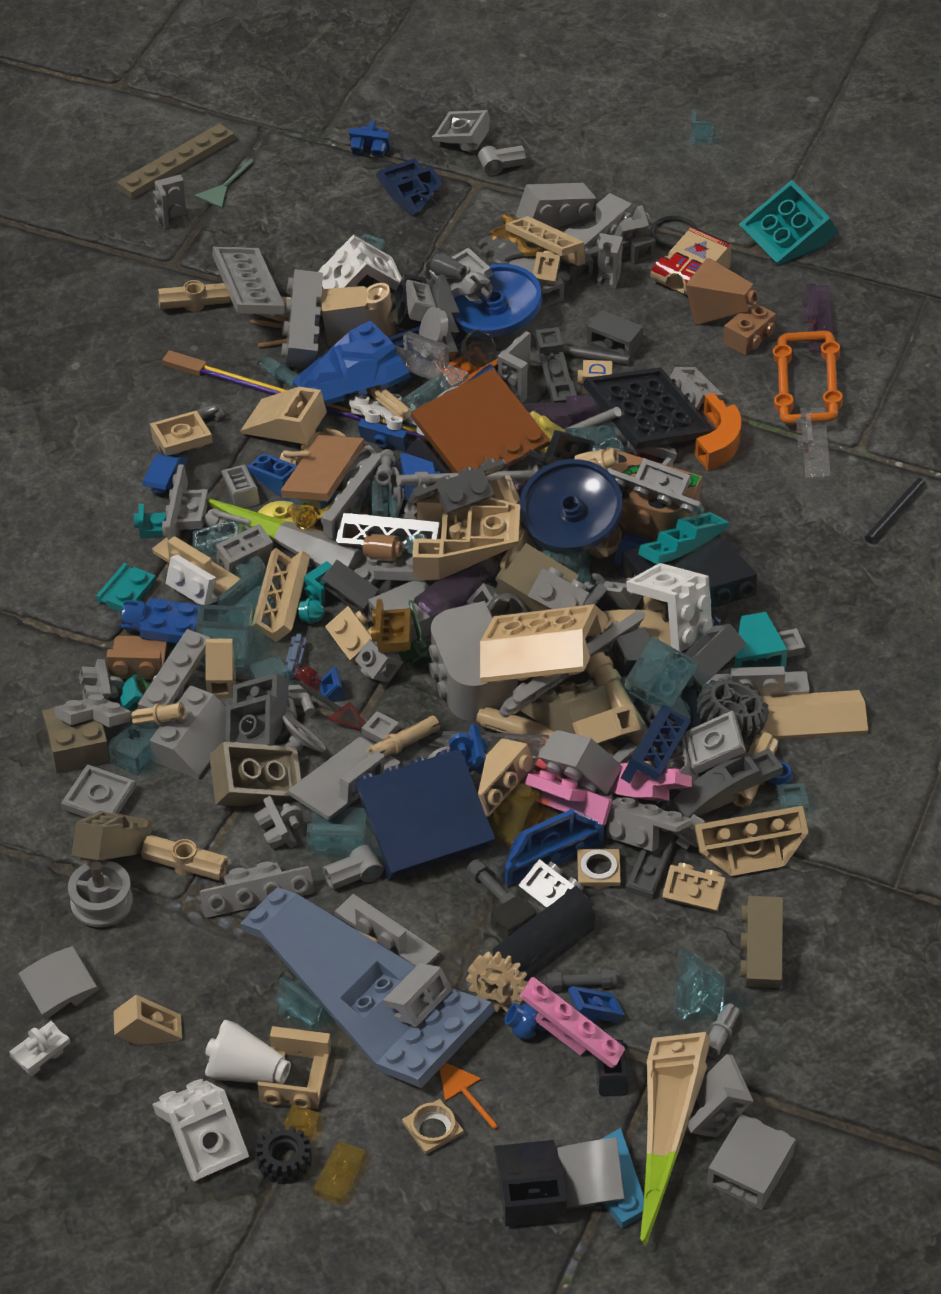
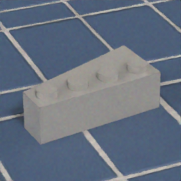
M295 269L293 278L288 277L287 292H291V300L286 299L285 313L289 314V321H284L283 335L287 336V343H282L281 357L285 358L286 367L306 369L316 360L319 336L318 325L321 311L319 304L321 303L322 272Z

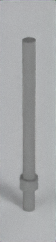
M498 471L486 476L488 482H492L510 475L512 481H527L535 474V471ZM415 472L414 475H398L396 482L397 485H415L418 487L426 484L428 487L429 484H436L435 481L441 477L449 475L452 478L458 476V473L428 474V472Z

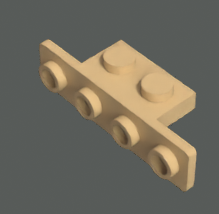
M175 536L170 540L166 537L152 548L153 554L170 563L172 556L178 554L216 577L214 591L223 597H227L242 585L240 578L215 564L210 557Z

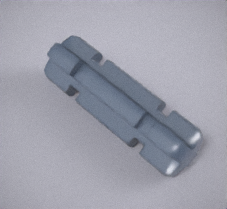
M296 634V636L292 637L283 675L290 680L298 677L302 663L304 648L307 643L306 637H302V634Z

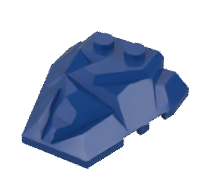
M369 321L349 331L292 381L295 387L321 390L326 406L344 401L345 394L358 391L359 396L367 394V388L381 385L382 390L390 388L409 378L410 373L403 360L398 356L393 342L372 321Z

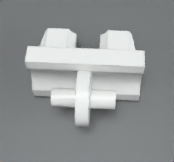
M50 1021L39 1030L32 1028L28 1031L29 1037L9 1052L10 1057L30 1076H33L40 1071L43 1063L51 1058L56 1059L63 1053V1048L70 1044V1038Z

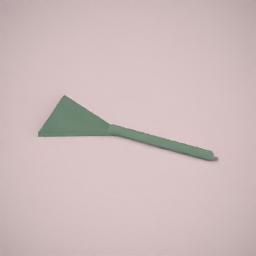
M250 159L223 185L195 194L194 197L222 208L228 185L245 171L254 160Z

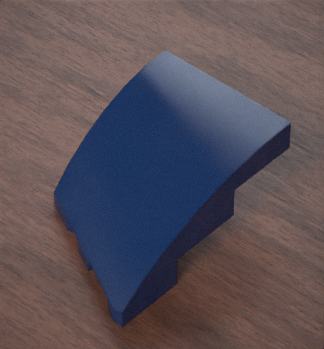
M416 158L378 170L376 177L394 201L413 216L419 213L442 185L433 167L422 168Z

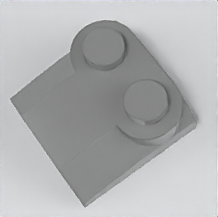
M488 110L449 111L436 133L432 136L433 141L458 144L463 151H475L489 131L490 116Z

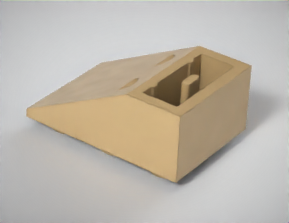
M296 387L263 398L240 431L242 434L307 444L327 413L322 392L318 389Z

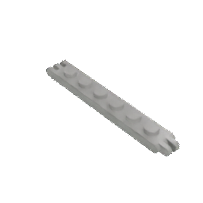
M637 610L619 623L617 621L612 622L603 634L592 636L587 642L590 657L610 650L616 637L636 631L643 621L645 613ZM562 673L548 678L536 676L527 685L525 682L520 684L513 691V696L504 702L499 711L500 715L504 718L514 715L571 675Z

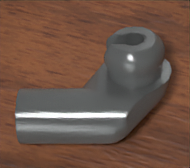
M218 403L204 406L197 410L203 421L212 415L216 421L226 416V412L222 409L223 406Z

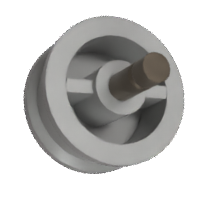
M106 860L86 863L76 869L68 882V893L73 915L83 924L92 927H106L118 924L127 916L133 904L130 889L131 883L127 871L119 864Z

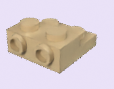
M197 410L150 423L152 439L160 452L163 451L166 456L177 455L182 451L201 448L204 445L213 443L212 434Z

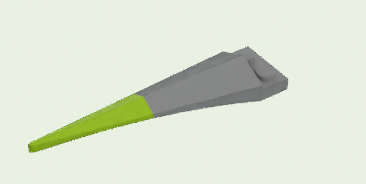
M207 499L209 506L221 512L251 520V524L248 525L251 528L260 524L270 539L296 555L303 550L310 555L309 563L316 568L326 561L333 565L338 559L375 586L379 581L374 578V568L377 560L365 557L363 555V547L340 545L336 543L337 535L331 539L324 536L323 531L213 499Z

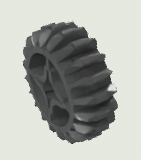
M719 678L718 681L711 680L709 684H705L699 693L696 704V713L700 714V720L703 722H708L733 710L737 716L743 740H746L748 737L754 738L756 734H760L767 722L769 711L767 710L768 704L764 702L765 698L758 696L757 690H751L750 685H742L740 681L738 683L733 682L730 678L727 681Z

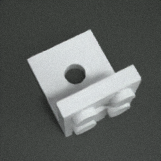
M352 235L318 271L323 273V289L355 287L366 275H369L396 290L402 279L391 256L355 235Z
M659 563L626 581L627 591L668 602L672 651L682 652L697 642L713 627L709 576Z
M203 1079L187 1084V1089L176 1093V1091L165 1093L159 1097L160 1101L152 1104L156 1115L171 1124L189 1175L193 1181L249 1157L225 1090L207 1080L203 1081ZM209 1132H215L217 1135L216 1144L212 1148H205L203 1146V1137Z

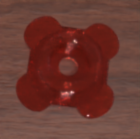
M297 665L294 666L298 669L294 677L310 687H313L316 681L321 684L322 681L316 678L317 671L307 665H304L303 668Z

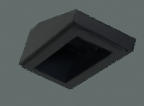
M616 1040L618 1043L624 1046L623 1040ZM625 1050L614 1068H610L595 1056L599 1095H627L629 1074Z

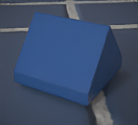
M334 666L319 681L322 702L325 703L346 700L338 667Z

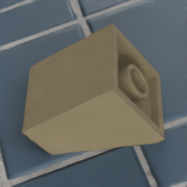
M526 543L520 551L516 549L509 560V567L507 569L503 567L495 579L498 582L495 593L497 595L502 593L517 595L525 603L528 612L551 610L547 606L528 597L541 569L543 568L548 571L552 567L564 574L562 579L572 583L573 579L578 580L579 575Z

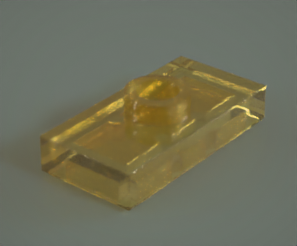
M338 1141L313 1188V1195L341 1205L366 1157V1151Z

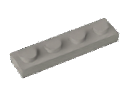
M187 629L139 701L138 709L151 708L155 704H173L206 653V639H211V637Z

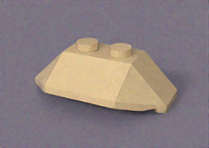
M803 806L694 825L699 853L729 876L784 867L808 834Z

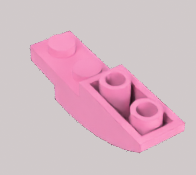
M622 763L620 765L623 767L609 791L642 800L669 801V790L692 787V776L681 774L680 769H664V774H661L658 780H655L637 770L632 781L628 783L620 778L628 763Z

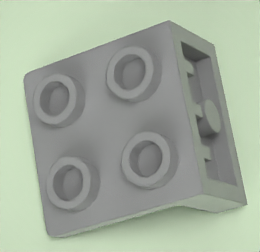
M527 331L520 337H517L497 358L498 375L521 404L527 399V373L530 368L531 333Z
M726 1054L704 1076L696 1099L700 1109L688 1122V1128L691 1133L717 1138L754 1102L733 1055Z

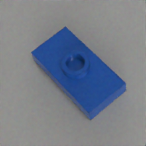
M365 419L360 420L358 429L360 438H364V441L375 443L379 447H388L402 452L408 449L409 443L406 431L391 430L383 424L370 423Z

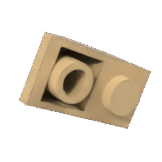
M206 639L207 692L214 694L217 698H233V685H235L236 679L233 639Z
M632 704L614 708L572 723L576 735L592 738L597 744L620 739L641 730Z

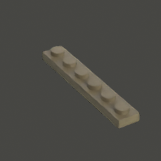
M219 123L119 180L117 188L129 198L134 199L153 188L155 181L172 177L235 140L234 133Z

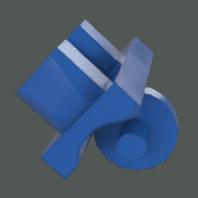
M370 121L369 127L361 126V129L350 128L349 130L353 154L361 155L364 152V148L369 147L374 157L383 158L386 150L391 149L390 134L384 132L383 128H377L376 121Z
M472 724L467 734L459 732L454 735L449 741V747L451 751L461 750L469 773L476 771L482 775L486 759L485 753L489 745L488 741L481 737L479 727Z

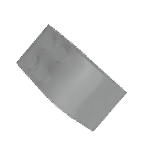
M485 601L445 610L439 613L431 624V645L429 646L432 663H429L431 676L433 679L437 678L438 693L441 698L445 697L451 712L457 717L468 721H476L480 709L491 707L500 710L504 702L513 696V691L518 687L517 679H509L501 683H481L480 641L492 620Z

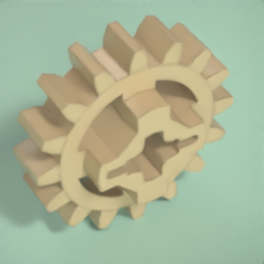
M488 951L483 957L479 955L467 971L470 974L467 976L466 981L472 983L469 991L476 992V997L492 1002L496 1012L501 1007L507 1012L512 1004L517 1003L520 1005L523 1001L520 998V994L527 984V981H524L527 973L519 972L518 968L521 964L515 963L513 965L511 963V956L508 955L506 959H503L501 953L497 952L493 957Z

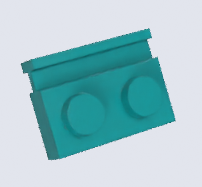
M124 563L96 595L97 603L101 604L103 602L107 607L122 612L123 604L126 600L141 601L156 584V576L136 567L130 568L128 564Z

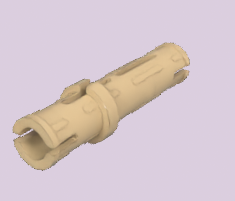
M432 715L396 734L390 733L385 736L384 740L368 746L367 753L378 751L385 757L390 754L396 755L402 751V748L434 732H438L440 725L435 727L433 725L438 724L439 721Z

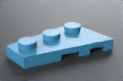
M620 1128L602 1139L617 1137L625 1200L602 1204L623 1229L642 1218L644 1196Z

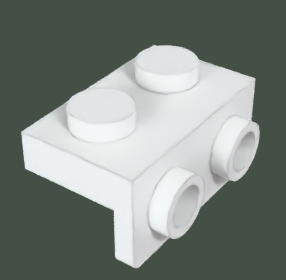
M178 554L170 558L165 584L203 607L220 599V594L214 591L216 577Z

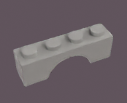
M609 193L596 204L597 224L587 229L568 228L564 233L584 241V249L587 251L599 244L600 233L614 235L621 221L633 217L631 214L632 204ZM560 258V261L570 265V262Z

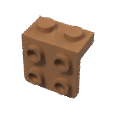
M140 636L115 637L113 649H108L106 656L109 675L113 674L121 679H129L134 674H138L144 679H154V676L158 674L164 665L167 642L140 638Z

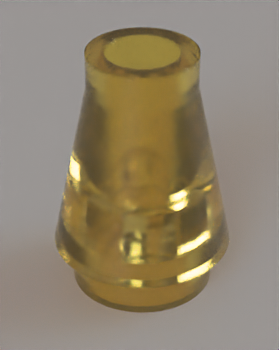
M294 503L287 509L288 516L291 517L295 525L300 529H309L317 521V512L311 505H298Z

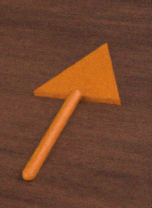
M445 1063L439 1069L445 1102L462 1092L493 1129H496L498 1126L467 1090V1088L481 1081V1078Z

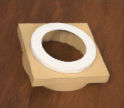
M577 849L578 882L581 885L593 889L620 886L619 849ZM599 858L608 860L612 865L608 872L595 874L587 868L586 862Z
M441 1099L419 1106L412 1114L402 1119V1123L425 1155L464 1134V1130L455 1120L454 1114L444 1105ZM427 1119H439L445 1124L446 1133L440 1137L428 1138L420 1134V1125Z

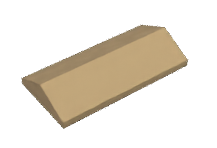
M860 690L763 696L765 698L764 702L768 704L767 710L769 714L760 734L763 732L772 734L776 740L868 734L865 700Z

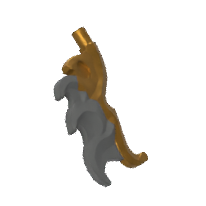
M503 214L501 217V221L504 223L518 219L516 216ZM505 224L492 229L487 233L486 237L478 242L479 249L486 246L484 248L485 258L489 254H494L492 257L494 264H508L506 261L511 258L535 256L537 252L543 253L545 251V248L541 246L529 248L522 237L507 231Z

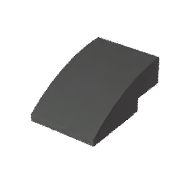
M278 673L233 685V704L226 706L225 742L273 746L284 721L282 717L286 713L289 680Z

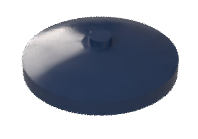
M580 459L557 461L537 471L524 486L519 502L522 524L529 536L542 547L562 553L585 551L604 542L617 528L623 511L620 487L611 473L596 463Z

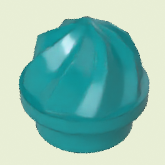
M308 598L299 604V618L302 622L314 624L320 621L325 613L323 605L318 600Z

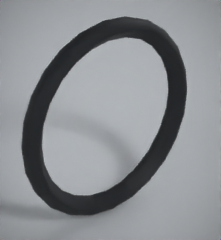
M664 216L652 224L650 235L660 246L672 249L676 244L662 242L656 237L655 229L661 222L678 220L686 222L691 227L697 228L693 221L683 216Z

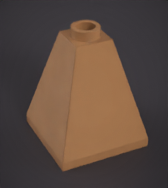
M711 258L705 259L685 285L694 324H702L748 311L758 301V292L754 290L751 282Z

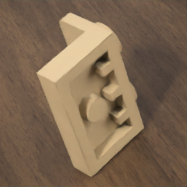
M678 863V866L670 865L662 898L718 913L723 890L727 884L726 879L721 877L722 874L714 870H705V873L695 871V867L685 863Z

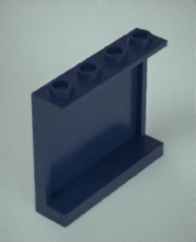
M445 749L438 752L435 757L429 759L420 757L411 761L410 765L404 767L394 765L384 771L385 773L375 776L374 773H369L360 777L359 781H356L354 793H359L386 864L384 872L388 881L491 848L495 841L491 826L460 749L454 751Z

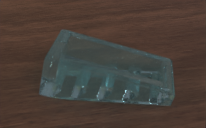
M230 520L193 531V548L201 553L217 552L216 544L247 529L243 523ZM203 538H207V542L203 543Z

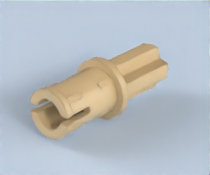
M182 702L171 705L155 704L151 708L133 711L131 717L134 725L150 723L162 725L167 721L184 720L186 710Z

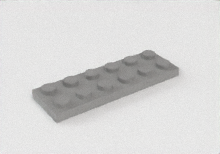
M213 247L212 256L237 313L243 316L263 314L270 317L284 314V302L259 248Z

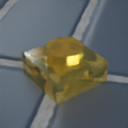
M292 1105L283 1125H285L286 1130L290 1129V1125L295 1126L296 1133L301 1129L304 1132V1137L308 1136L309 1142H311L321 1120L320 1113Z

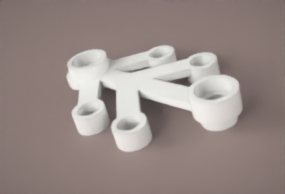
M359 394L350 399L351 411L364 415L367 422L378 423L381 415L389 429L400 430L402 428L403 419L394 415L376 399L371 400L367 395L359 396ZM393 394L400 401H402V397L400 395ZM410 401L408 407L413 411L424 404L420 401ZM411 417L405 420V422L416 425ZM417 426V429H416L417 433L420 434V435H424V434L422 433V431L419 429V427Z

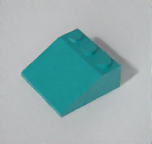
M793 180L788 182L739 224L777 265L822 248L839 233L831 218Z

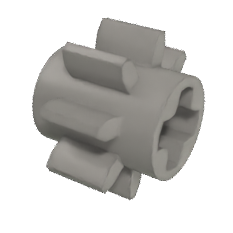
M693 814L690 826L678 832H673L674 835L679 837L675 843L686 850L690 845L697 848L698 842L694 825L702 824L704 820Z

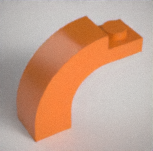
M714 393L705 395L704 414L716 427V430L696 438L695 457L707 471L724 465L736 454L741 434V415L735 404L726 407L725 403L719 400Z

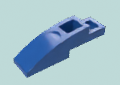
M265 453L258 456L256 460L247 466L251 474L281 498L282 487L297 467V465ZM336 489L329 501L283 499L298 505L303 510H307L311 506L322 510L336 498L338 493Z

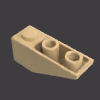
M501 739L486 755L478 796L486 816L491 815L535 766L527 743Z

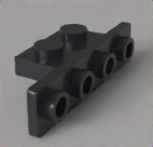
M554 430L546 453L530 449L528 454L536 458L535 463L547 466L550 463L575 459L576 455L591 452L595 441Z

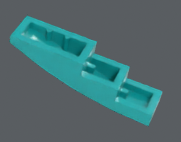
M711 512L680 518L675 529L659 532L656 542L640 545L638 555L655 564L677 559L712 540L728 528L729 522Z

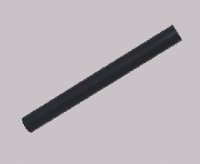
M917 478L866 534L865 540L868 543H873L923 488L925 481L922 478Z

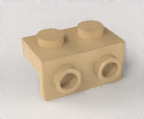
M347 606L325 627L348 659L356 664L355 659L360 653L361 648L369 639L372 640L371 628L367 625L369 619L360 610L355 612Z

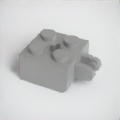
M559 730L550 735L545 746L543 745L538 755L547 764L545 768L548 771L560 776L562 779L575 781L578 783L577 787L593 793L608 794L623 767L592 738Z

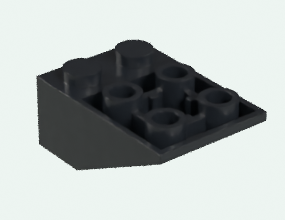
M554 1140L494 1146L505 1227L566 1221V1192Z

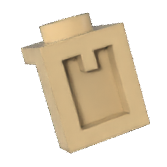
M552 251L537 252L533 274L540 283L555 285L558 269L560 268V255Z

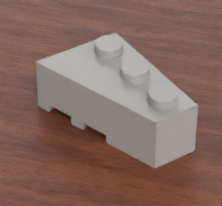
M584 183L528 184L525 187L515 216L518 219L529 216L556 229L589 218L596 197Z

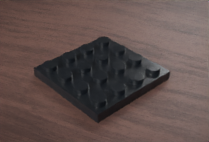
M661 367L587 377L583 383L584 388L604 412L615 407L621 410V416L611 421L634 449L696 440V438L714 431Z

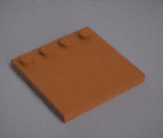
M494 368L411 411L410 417L453 473H459L468 467H472L474 470L481 467L483 462L495 458L496 461L504 459L506 464L500 470L503 471L531 456L528 454L530 449L540 451L550 444L548 436Z

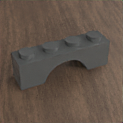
M645 627L616 637L612 651L622 671L640 674L654 687L656 701L650 706L646 716L649 724L651 725L662 704L691 719L690 708L687 703H683L679 695V687L675 680H671L668 674L667 663L664 658H660L656 651L655 640L651 635H648Z

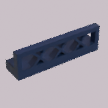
M662 704L620 778L630 783L637 770L658 780L691 720ZM668 719L679 724L680 726H672ZM662 734H668L671 739H664ZM654 747H660L663 753H657ZM644 761H653L656 768L647 764Z

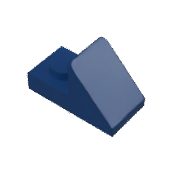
M571 986L568 989L571 1006L593 1023L597 1019L619 1023L625 1016L612 993Z

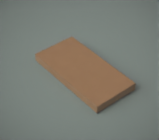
M318 435L308 449L311 455L302 458L282 487V498L329 501L364 448V438Z

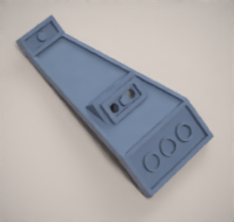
M277 887L240 923L244 932L263 938L379 1072L420 1088L432 1078L495 1011L492 1002L453 989L417 1027L396 1020L394 1015L399 1011L387 1007L383 999L416 966L302 896Z

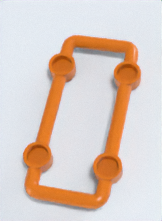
M831 332L785 333L778 338L777 346L773 348V359L778 365L779 394L774 398V407L779 413L782 422L786 424L830 422L838 416V410L843 405V395L837 390L836 361L840 357V345L835 342V337ZM825 340V343L821 345V356L826 361L828 391L823 394V404L829 412L790 414L794 408L793 396L788 391V364L792 360V348L787 343Z

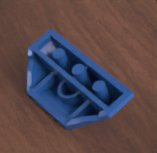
M570 809L522 831L515 836L505 865V885L508 888L521 882L539 859L546 865L550 861L558 865L576 857L577 849H593L602 845L604 826L600 822L574 809Z

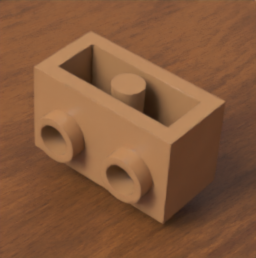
M757 303L752 305L748 311L738 313L724 325L723 344L746 356L753 349H757L763 340L772 336L776 329V313Z

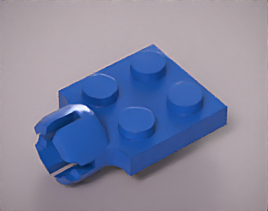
M150 598L148 603L126 600L121 612V619H123L124 623L121 624V629L140 632V638L178 643L187 629L196 632L201 614V605Z

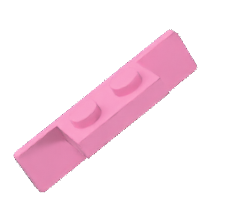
M530 770L515 787L516 794L564 812L574 809L600 822L601 825L606 824L612 804L610 798L577 787L578 783L569 779L558 780L555 778L556 774L540 770V772Z
M532 977L527 982L520 994V998L538 1011L535 1018L537 1023L577 1054L581 1055L587 1049L610 1068H614L625 1050L624 1046L536 978Z

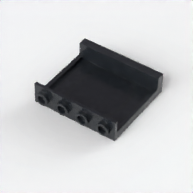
M720 534L694 551L677 559L662 563L709 576L711 608L756 595L757 573ZM640 547L622 551L621 573L625 578L634 576V574L637 576L657 564L638 555ZM658 600L663 606V621H669L668 602Z

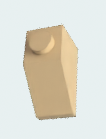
M135 995L114 1010V1035L135 1045L178 1042L182 1039L181 1015L139 995Z

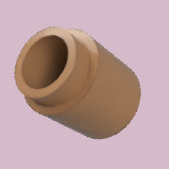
M372 534L364 539L363 555L371 560L395 562L402 555L403 544L399 541L398 536Z

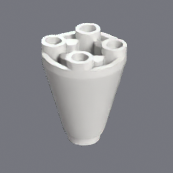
M229 1020L223 1021L217 1038H211L206 1047L205 1053L210 1058L205 1075L216 1080L258 1083L260 1081L283 1084L290 1071L291 1063L286 1061L284 1056L237 1023Z

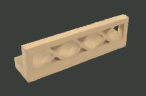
M529 216L505 223L507 231L522 237L525 242L536 247L541 246L545 248V251H552L560 255L561 259L576 266L585 264L584 241Z
M277 548L272 550L252 627L275 642L292 631L304 576L306 575L310 555L303 550L293 558H290ZM277 560L286 565L285 571L281 572ZM273 578L277 579L281 587L280 590H276L272 582ZM267 597H272L276 608L271 609ZM263 616H267L271 627L261 622Z

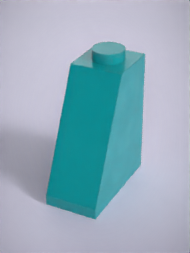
M767 612L741 616L739 635L747 644L735 655L734 668L784 666L786 670L787 648Z

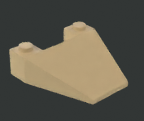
M437 495L417 502L418 520L440 522L442 530L441 539H414L413 579L440 580L519 545L520 504L492 497L446 515Z

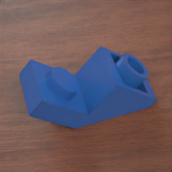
M164 453L156 454L142 486L151 487L152 492L166 493V490L174 487L173 474H177L178 465L184 464V467H187L188 457L180 455L166 456Z

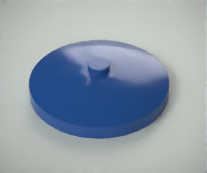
M511 264L488 265L493 273L488 278L493 288L492 293L487 300L480 296L479 298L482 300V303H473L464 295L456 296L454 300L459 310V314L455 319L457 328L473 336L498 337L513 333L526 326L535 318L542 305L540 283L533 273L523 267Z

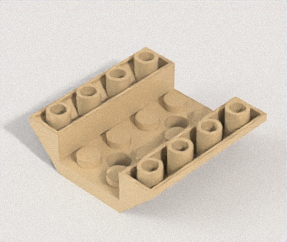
M595 604L494 616L480 641L481 683H501L509 679L522 681L536 676L548 678L562 673L575 675L584 671L590 660L585 638L586 636H595L603 632L608 621L607 615Z

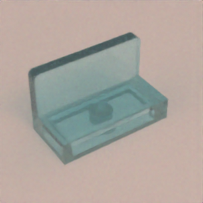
M251 570L218 598L220 619L238 631L254 619L262 588L258 585L256 571ZM267 597V600L271 605L274 601L272 597Z

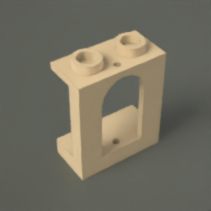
M272 1026L270 1033L272 1049L284 1057L285 1055H293L314 1059L307 1088L259 1081V1102H266L269 1105L295 1106L299 1109H318L331 1053L330 1034Z

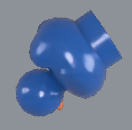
M514 1003L506 1013L505 1024L512 1028L514 1035L518 1038L532 1039L536 1035L535 1029L540 1032L548 1031L536 1022L535 1018L538 1011L527 1003L522 1005Z

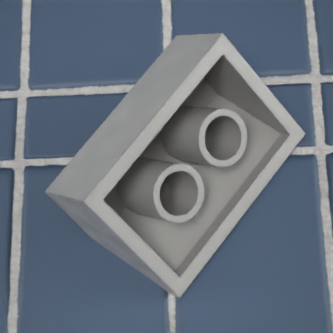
M190 685L177 702H182L185 706V719L167 721L160 725L150 739V748L153 762L200 779L210 765L209 755L223 741L225 742L226 707L214 694Z

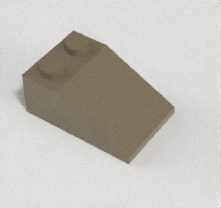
M55 708L42 710L56 773L84 768L87 764L94 766L110 762L103 724L92 719L70 725L55 717Z
M223 741L209 755L215 805L241 807L265 804L263 799L271 796L274 802L296 800L289 795V789L301 781L297 747Z

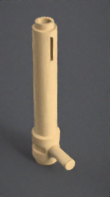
M603 652L597 653L590 657L586 671L591 678L595 679L594 685H605L611 709L629 704L633 705L641 730L627 736L631 743L638 747L648 728L622 685L620 674L616 669L612 668L613 662L610 657L605 656ZM654 747L657 753H662L659 747ZM644 761L647 764L656 768L653 761Z
M491 707L480 709L477 714L476 722L481 727L541 746H545L550 735L554 733L541 723L520 716L510 715L504 718L500 715V710ZM612 742L598 744L612 757L618 751V747L613 746Z

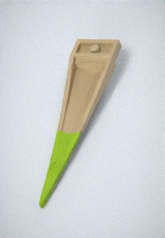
M707 1032L652 1039L647 1058V1159L640 1236L645 1246L648 1243L707 1069L705 1061L711 1040Z

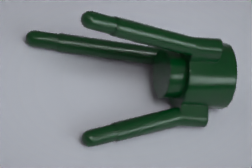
M410 600L409 607L418 639L411 642L410 650L397 653L400 655L403 663L409 662L412 668L418 669L430 662V656L427 652L428 647L423 638L414 602Z

